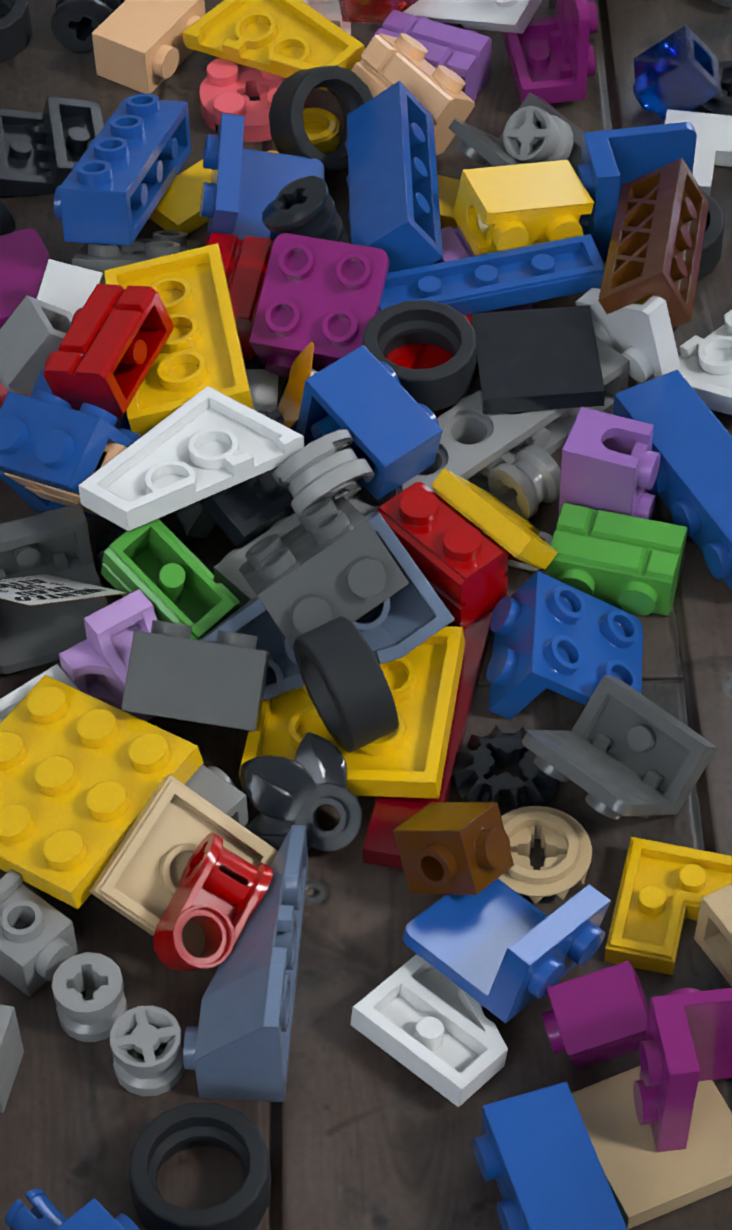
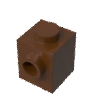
M431 802L393 830L410 894L477 895L514 866L510 852V840L504 829L497 802Z

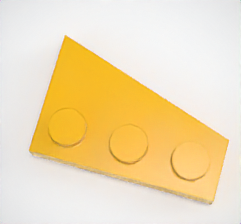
M224 0L182 32L187 48L283 78H288L300 70L322 66L338 65L351 71L355 64L362 60L361 55L365 50L364 44L302 0ZM319 87V89L328 91L324 87Z

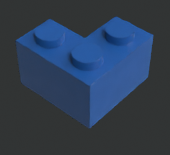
M364 345L305 380L296 432L304 436V441L308 445L329 433L347 429L354 440L350 445L351 449L358 459H366L375 474L372 480L367 483L363 477L359 481L376 500H379L434 464L443 432L436 416L426 405L418 404L400 385L394 370L387 363L378 361Z

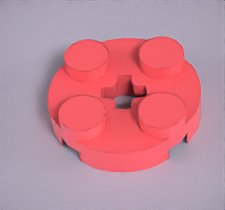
M222 58L211 61L207 66V76L201 83L199 92L201 114L207 126L216 132L215 124L219 126L222 113L245 116L243 142L272 140L269 124L271 102L274 93L286 78ZM249 97H260V100L250 101ZM307 98L305 100L304 109L307 108Z

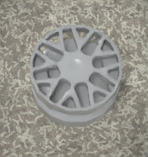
M347 429L337 430L309 443L287 458L274 471L273 477L280 486L290 484L288 489L294 498L290 505L298 518L308 507L324 498L330 497L332 501L341 497L349 499L362 489L357 482L361 477H363L366 483L374 477L375 474L366 459H358L351 449L350 445L354 440Z

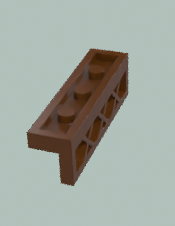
M683 158L627 182L621 187L598 299L606 314L646 297L659 296L666 300L672 328L692 319L709 202Z

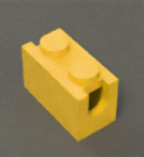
M568 160L462 170L452 216L474 255L478 256L584 235L579 223L580 216L592 213L594 201Z

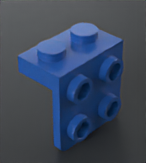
M222 113L217 135L207 134L203 156V168L212 169L211 183H203L200 201V217H208L207 237L210 236L211 232L234 234L241 240L245 236L270 238V230L262 222V212L269 203L277 198L279 192L287 184L299 178L312 175L324 180L323 163L316 158L309 159L302 156L243 149L245 116Z
M680 122L583 133L581 164L576 165L575 172L594 201L591 214L580 216L579 223L584 235L591 234L603 262L607 260L623 184L680 158L684 159L693 174L697 134L691 123Z
M38 390L34 398L8 391L0 409V471L80 495L78 485L94 473L108 441L124 445L128 448L142 436L127 429L115 428L117 418L97 406L82 403L80 410L77 411L71 409L72 406L65 400L44 391Z
M539 571L530 577L510 597H503L496 605L490 620V629L494 632L493 654L486 673L487 680L491 682L489 711L511 720L546 688L586 706L604 675L616 676L641 693L643 626L634 615Z
M497 878L477 895L446 894L406 925L402 939L407 947L506 1024L536 998H544L548 994L547 987L556 985L576 965L582 966L591 959L604 940L605 932L599 927L611 900L588 884L547 916Z

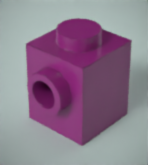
M630 961L547 987L553 1009L543 1012L542 1018L550 1044L555 1054L566 1051L568 1057L578 1070L638 1051L640 1041H645L649 1009L638 975Z

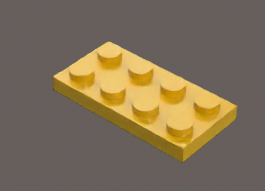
M218 243L104 270L106 284L121 285L124 289L128 285L151 286L158 292L174 325L171 335L126 409L132 432L141 436L145 435L207 386L254 409Z

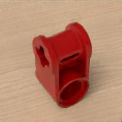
M213 832L208 834L189 859L182 873L180 885L156 926L153 943L159 960L169 969L178 972L213 968L224 962L231 953L249 916L265 895L273 876V868L262 862L254 866L223 847L222 837ZM188 920L196 922L205 934V946L198 957L192 956L186 951L182 943V931Z

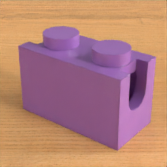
M581 407L562 449L559 516L563 503L652 520L657 496L649 494L648 489L651 490L654 485L660 464V453L652 451L654 425Z

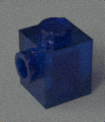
M686 25L634 58V95L646 111L651 112L653 110L664 121L667 109L691 112L721 93L718 57Z

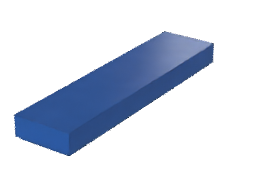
M591 234L390 272L387 273L378 313L386 307L404 301L429 300L449 305L463 315H470L587 292L591 288L601 289L605 265Z

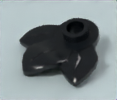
M309 732L303 738L296 751L295 761L285 757L268 755L253 758L241 765L240 771L244 791L253 807L260 812L246 826V829L277 851H279L292 825H306L307 851L312 847L321 851L340 850L347 847L357 838L363 824L362 807L357 797L346 788L347 762L337 746L329 740ZM325 804L334 806L340 815L338 826L331 831L322 829L316 819L318 810Z

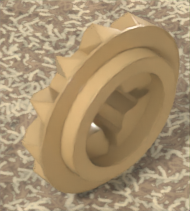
M545 806L522 807L501 816L504 829L510 840V852L514 866L498 879L515 892L529 896L535 905L545 896L556 895L564 900L570 888L576 884L584 885L587 871L592 861V846L586 830L576 819L565 812ZM534 839H541V848H544L546 857L544 866L540 867V870H533L534 867L530 866L529 855L531 848H534Z

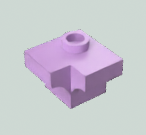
M138 589L84 618L87 639L59 653L61 669L81 692L121 710L134 630L151 632L152 620L158 621L153 604ZM124 711L146 722L156 717L154 715Z

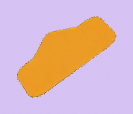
M310 342L294 360L289 373V381L278 406V410L284 419L283 424L288 428H291L299 418L305 380L311 377L314 352L313 342Z

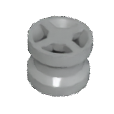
M526 106L514 112L507 121L503 132V144L507 153L521 162L538 163L567 160L573 147V132L570 125L562 118L550 115L539 107ZM544 139L542 144L537 147L536 143L538 140Z
M528 445L516 454L515 462L512 464H499L488 474V485L491 494L501 499L526 520L536 514L540 503H552L560 498L561 470L551 455L539 446Z
M91 952L73 955L62 962L54 973L52 990L57 1005L56 1010L60 1026L68 1036L78 1041L97 1042L108 1039L115 1020L128 1009L123 991L124 984L121 971L111 958L100 953ZM86 990V996L83 998L81 993Z
M150 1005L137 1006L127 1010L115 1020L110 1030L109 1044L114 1057V1072L119 1084L128 1092L142 1097L158 1096L171 1090L180 1081L185 1071L181 1028L176 1018L166 1009Z

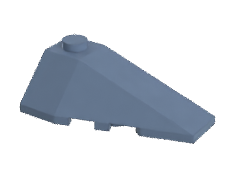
M372 511L365 518L409 582L407 586L353 622L370 646L379 664L402 658L455 619L379 512ZM258 596L199 639L200 641L216 643L218 630L258 636L256 649L271 653L263 701L301 688L304 685L293 647Z
M306 825L291 826L270 866L273 868V876L265 895L246 921L231 953L224 962L219 964L202 997L199 1026L186 1027L183 1064L184 1069L195 1070L199 1098L285 1102L308 871Z

